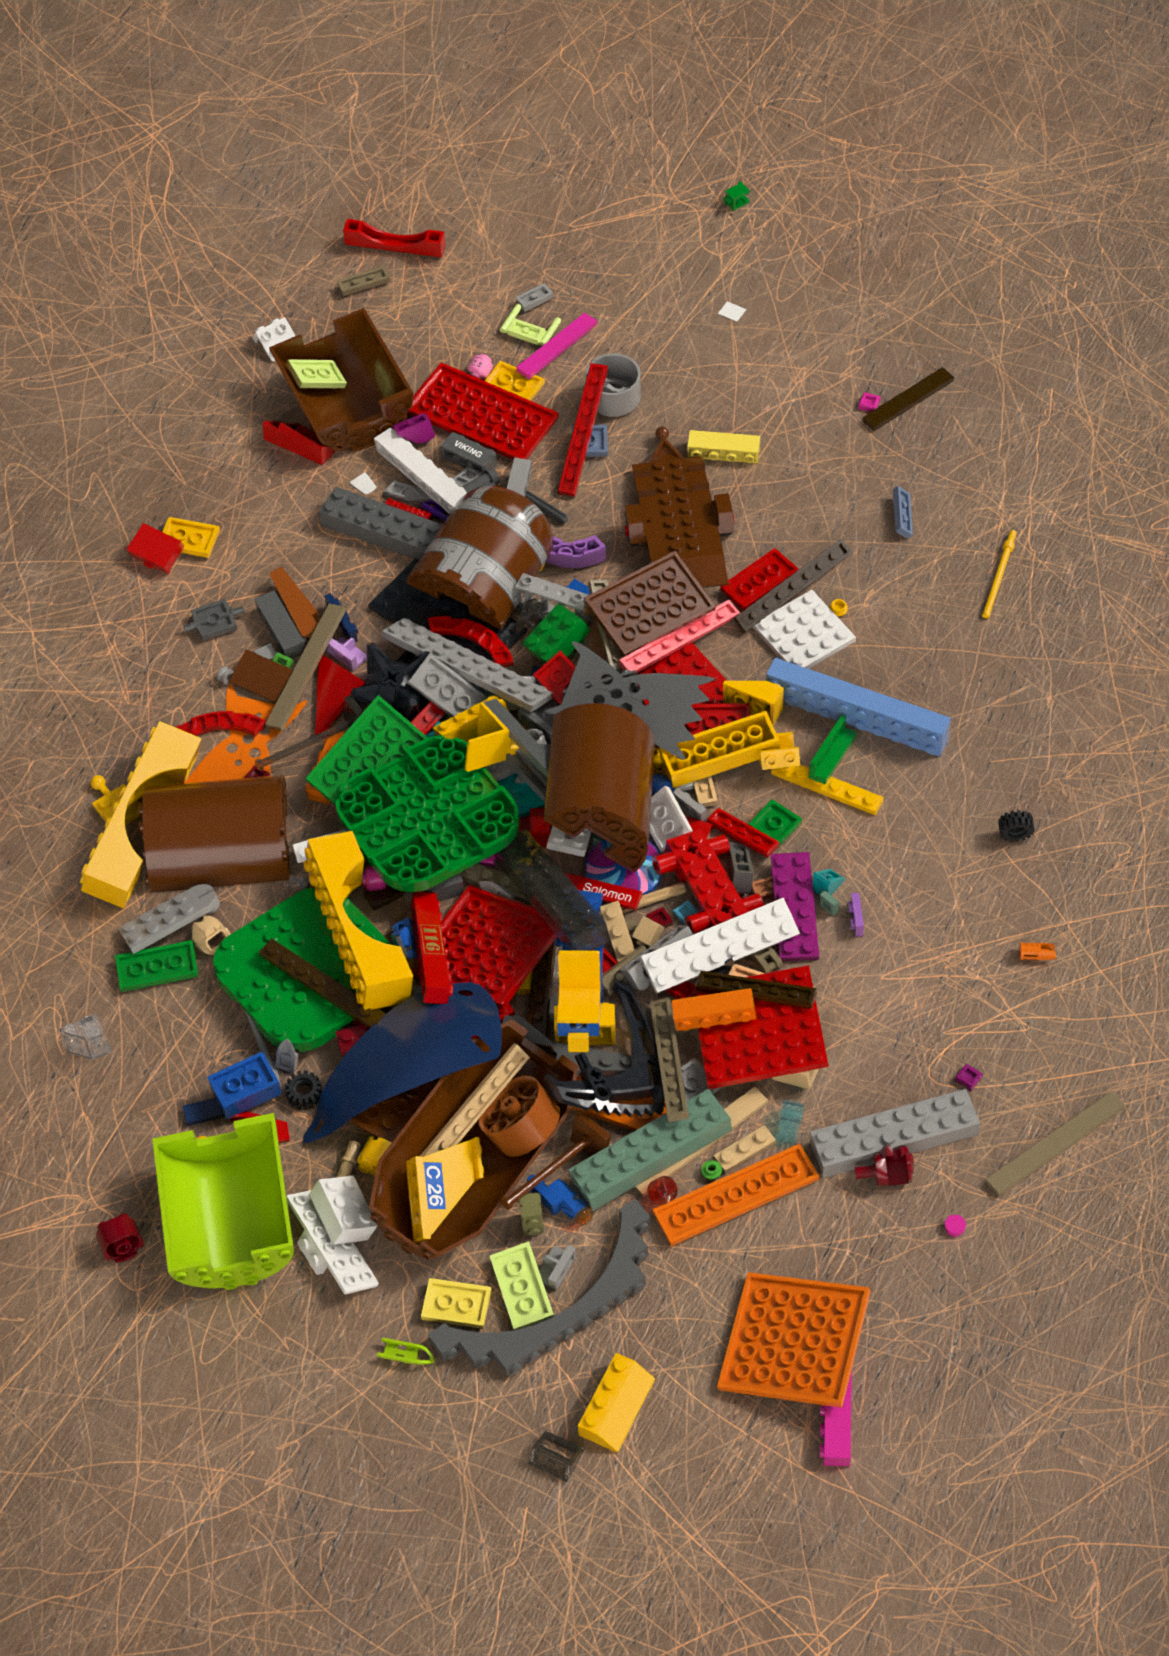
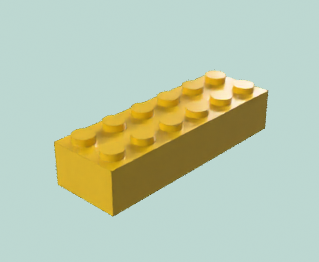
M764 711L694 734L695 740L677 743L685 759H681L660 747L659 753L660 760L672 783V787L676 788L760 760V751L780 749V742L767 712Z

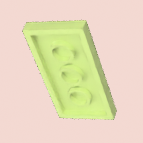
M529 1242L490 1255L514 1330L530 1327L554 1317Z

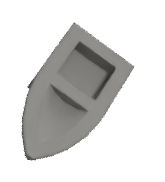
M490 881L479 882L481 890L510 900L515 898V895L503 885H497Z
M286 1039L277 1049L275 1068L294 1073L297 1069L298 1053L295 1052L289 1039Z

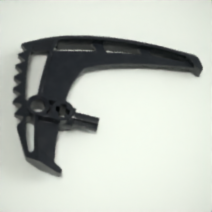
M616 981L611 990L619 995L625 1014L631 1043V1068L618 1075L605 1077L602 1070L591 1066L587 1055L584 1052H580L579 1055H575V1060L581 1070L579 1074L581 1080L557 1081L549 1074H546L543 1082L550 1096L555 1100L580 1109L588 1110L593 1108L597 1113L603 1110L607 1115L614 1112L619 1117L622 1113L629 1117L633 1113L639 1117H642L644 1113L652 1116L653 1112L661 1115L664 1110L665 1097L654 1034L632 988L628 984ZM642 1039H643V1042H644V1045H645V1048H646V1052H647V1053H645V1051H644ZM648 1063H650L654 1085L652 1086L648 1069ZM652 1096L654 1104L645 1105L610 1103L638 1100Z

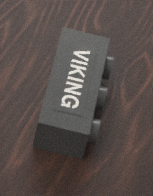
M452 432L441 444L442 457L463 468L468 466L481 472L483 475L485 470L490 467L495 468L497 465V456L493 450L487 449L477 442L465 438L463 435Z

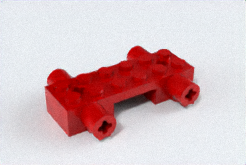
M702 829L666 840L664 853L652 858L653 868L657 875L675 872L680 883L685 881L688 883L699 903L698 913L685 918L686 926H689L693 935L764 906L763 900L758 893L741 898L717 856L730 851L727 837L722 834L707 839Z

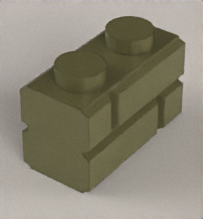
M525 1194L520 1198L523 1234L531 1237L538 1236L544 1232L540 1194Z

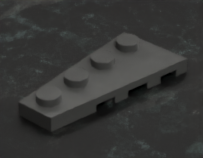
M555 1042L554 1045L559 1051L558 1055H555V1059L558 1060L561 1055H564L578 1065L575 1055H579L580 1052H569L568 1044ZM589 1048V1052H584L591 1066L602 1070L605 1076L618 1075L631 1068V1055ZM578 1067L577 1076H580L581 1070Z

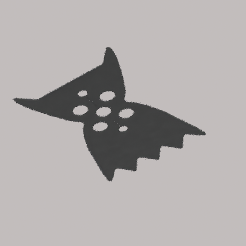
M573 641L572 644L580 654V658L562 704L545 712L557 714L563 709L572 706L594 703L593 698L596 695H602L605 698L603 704L621 707L622 704L629 703L632 705L631 712L640 717L649 726L654 736V744L681 759H685L677 743L695 740V737L685 728L684 724L702 720L691 705L709 701V698L698 686L715 679L706 676L665 673L638 674L624 678L621 677L614 667L582 644ZM609 674L612 676L613 681L606 685L601 682V677ZM590 682L592 686L585 688L584 684ZM633 682L638 683L640 690L636 693L630 692L628 689L629 684ZM613 689H620L623 693L622 697L619 699L612 698L611 691ZM644 699L649 701V704L646 706L642 704Z

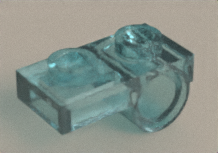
M783 1101L776 1141L796 1145L803 1118V1103Z

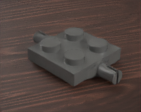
M222 599L192 609L193 622L183 625L185 632L196 629L204 641L237 630L234 616L245 612L243 606L232 609L227 604L226 599Z

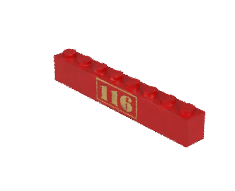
M413 892L410 909L423 1003L446 1004L448 1003L449 996L453 995V984H450L451 972H448L449 960H446L448 950L445 948L446 937L443 936L444 924H441L440 901H437L436 893Z

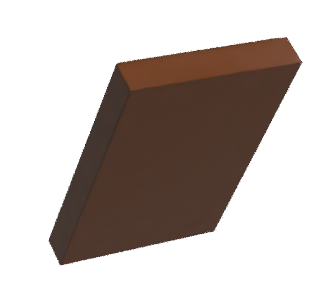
M246 649L229 682L276 703L293 670Z

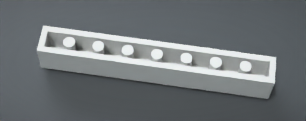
M392 428L374 438L376 450L449 514L459 499L466 494L463 487H459L451 477L449 478L445 475L441 468L438 469L430 459L423 456L420 450H416L409 441L398 436Z

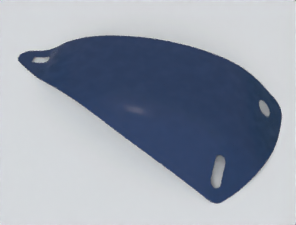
M453 983V995L449 996L448 1003L446 1004L423 1003L422 992H419L388 1012L378 1024H374L353 1045L329 1077L321 1093L316 1116L305 1132L303 1141L310 1143L333 1133L359 1113L390 1097L453 1072L498 1058L501 1052L502 1031L499 1011L491 995L481 985L476 983ZM468 990L473 992V995L463 996L458 992ZM473 1035L479 1036L490 1047V1051L483 1052L471 1040V1037ZM321 1119H324V1125L316 1134L313 1130Z

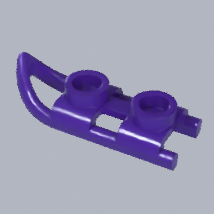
M434 500L420 503L419 509L426 508L433 518H441L445 522L448 516L443 513L447 511Z

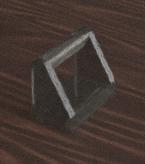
M546 1430L532 1447L528 1464L567 1482L580 1461L585 1448ZM548 1440L575 1454L569 1459L544 1447Z

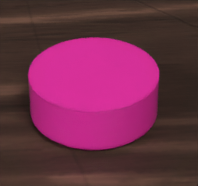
M950 1215L946 1219L945 1231L950 1236L958 1237L965 1232L966 1222L960 1215Z

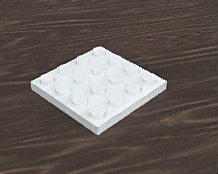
M813 590L775 610L753 626V629L781 660L807 669L856 642L855 635Z

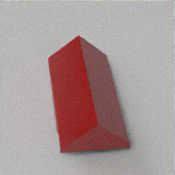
M263 421L262 423L264 440L320 465H323L336 451L327 445H323L315 432L297 422Z

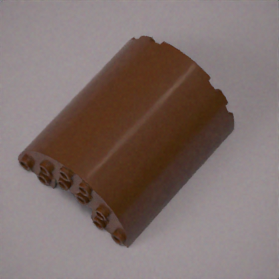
M365 308L333 320L335 333L304 345L300 334L269 347L272 356L320 442L331 447L332 450L341 452L343 449L358 451L374 446V438L389 428L393 429V425L405 421L408 410L412 409L413 391ZM288 360H333L347 384L345 388L335 389L299 388L286 364Z
M590 703L576 705L563 709L553 716L544 821L573 838L588 829L607 840L612 845L605 849L604 856L633 873L645 862L649 842L655 751L654 736L649 726L640 717L625 708L608 704Z
M283 775L145 787L142 804H139L140 816H142V820L139 821L140 832H142L144 842L142 854L148 873L145 874L146 885H150L151 892L190 889L201 884L217 887L290 880L289 846L286 835V816H288L287 784Z

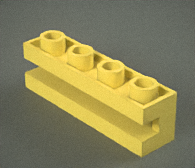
M690 430L688 458L702 456L703 459L758 464L760 436Z

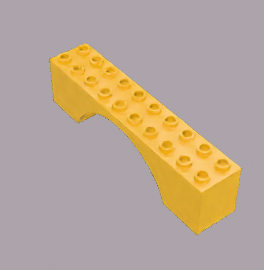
M159 721L157 727L153 726L149 735V742H145L142 749L143 754L141 757L138 756L134 766L136 768L134 772H130L127 779L128 784L122 788L119 796L121 798L119 802L116 801L112 809V817H108L104 826V833H100L97 847L92 849L89 856L90 861L84 865L81 872L80 883H82V892L123 909L139 879L143 862L128 840L125 830V818L133 805L143 798L145 787L185 783L197 759L202 739Z
M353 831L308 839L307 848L304 850L306 860L303 862L305 872L309 873V881L311 886L315 888L317 901L320 900L321 912L327 917V927L333 932V942L339 947V957L344 960L345 972L350 975L351 987L357 992L358 1004L363 1005L364 1010L401 1004L411 997L413 981L412 972L401 946L377 941L360 931L351 922L343 907V903L348 895L362 884L364 858Z

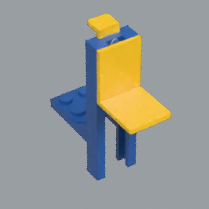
M563 934L562 951H558V1036H568L569 1052H589V1036H599L601 1003H604L603 934H595L593 951H573L574 943H571V934Z

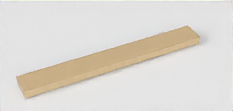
M514 1043L419 1157H425L455 1146L462 1140L530 1058L517 1044Z
M755 1086L724 1109L731 1118L732 1130L768 1104V1099ZM725 1135L634 1188L642 1197H645L654 1190V1187L657 1188Z

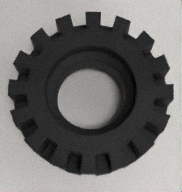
M1013 810L1010 811V814L1004 813V816L1001 815L1000 819H998L1000 836L1005 841L1008 839L1009 842H1013V840L1019 842L1020 839L1024 841L1026 838L1029 839L1031 835H1034V821L1031 813L1026 811L1021 813L1020 810L1014 812Z
M304 1070V1074H301V1071H297L298 1075L295 1076L293 1073L291 1075L292 1079L288 1077L287 1083H285L287 1100L291 1103V1106L294 1107L296 1105V1108L299 1110L301 1106H303V1110H307V1106H310L311 1109L314 1107L313 1103L317 1105L319 1102L318 1099H320L323 1091L321 1082L317 1075L314 1076L313 1072L308 1074V1071ZM303 1085H308L312 1088L311 1092L306 1095H298L296 1093L297 1088Z

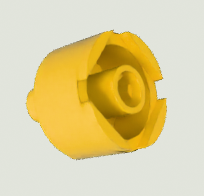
M369 1137L357 1158L359 1164L357 1168L362 1173H370L375 1176L378 1160L390 1146L391 1142L380 1137L377 1140H372L373 1137Z

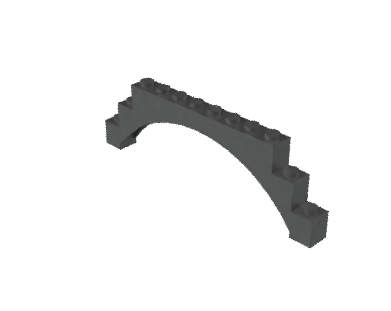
M636 1199L619 1209L621 1230L617 1246L608 1266L595 1285L580 1300L562 1313L539 1324L505 1332L481 1333L464 1331L448 1327L444 1323L428 1334L430 1345L443 1362L447 1359H453L458 1355L459 1351H462L474 1369L486 1366L493 1358L506 1377L519 1373L525 1365L536 1362L543 1353L554 1350L558 1343L564 1339L572 1338L576 1331L581 1328H587L592 1324L593 1320L599 1316H605L611 1308L616 1305H622L629 1296L638 1294L644 1289L646 1277L636 1263L640 1264L646 1260L648 1246L638 1234H644L651 1226L650 1216Z

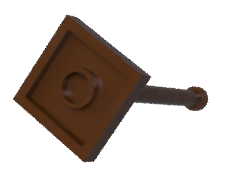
M580 1111L575 1115L570 1139L575 1145L512 1195L504 1197L501 1200L502 1206L510 1210L516 1201L581 1150L591 1157L609 1146L611 1135Z

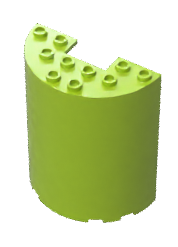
M274 1113L233 1121L234 1132L201 1139L196 1138L193 1130L152 1138L167 1268L170 1276L176 1281L200 1288H225L232 1290L237 1288V1286L255 1285L258 1281L279 1272L291 1261L294 1254V1246Z

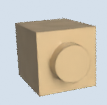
M643 916L632 937L637 939L636 944L647 948V946H652L658 941L665 927Z

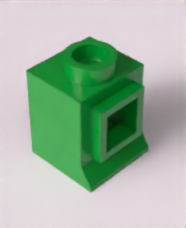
M739 181L737 185L725 191L723 201L734 211L750 203V200L745 196L750 193V190Z

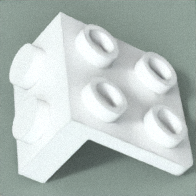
M285 317L280 320L277 318L271 321L270 325L266 327H259L255 330V334L252 337L255 343L261 342L272 362H275V359L269 347L295 337Z

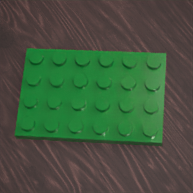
M378 695L305 780L336 806V799H338L340 794L339 790L348 779L370 767L376 770L405 754L406 748L428 737Z

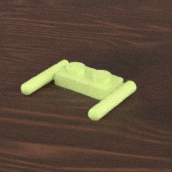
M516 304L501 326L500 332L536 345L540 344V346L546 344L561 323V319L555 318L549 329L545 331L544 328L515 319L522 308L520 304Z

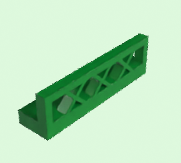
M841 715L810 762L808 778L826 785L856 739L857 732L845 728L846 716Z

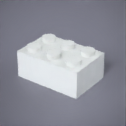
M354 1176L319 1179L309 1194L333 1245L367 1241L378 1226L369 1218V1207Z

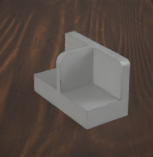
M568 1245L563 1250L553 1246L550 1253L543 1256V1265L539 1272L544 1286L557 1291L576 1258V1249Z

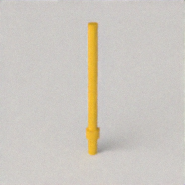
M1014 530L1009 532L1008 538L1004 541L1002 547L1003 553L982 617L988 619L1010 552L1013 551L1015 546L1014 540L1017 533Z

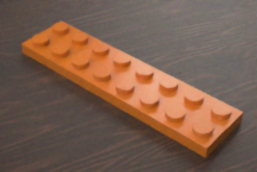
M799 1143L676 1198L667 1204L652 1209V1212L672 1247L819 1180V1175Z

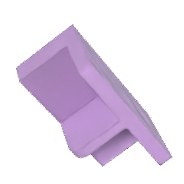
M343 637L337 641L331 638L326 648L327 653L352 671L367 659L366 654L356 647L353 638H350L348 641Z

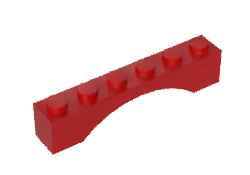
M347 219L343 229L345 245L442 258L446 247L444 231L428 229L412 235H397L381 231L365 221Z

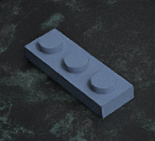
M897 486L893 489L895 531L908 539L913 536L911 497L909 492Z

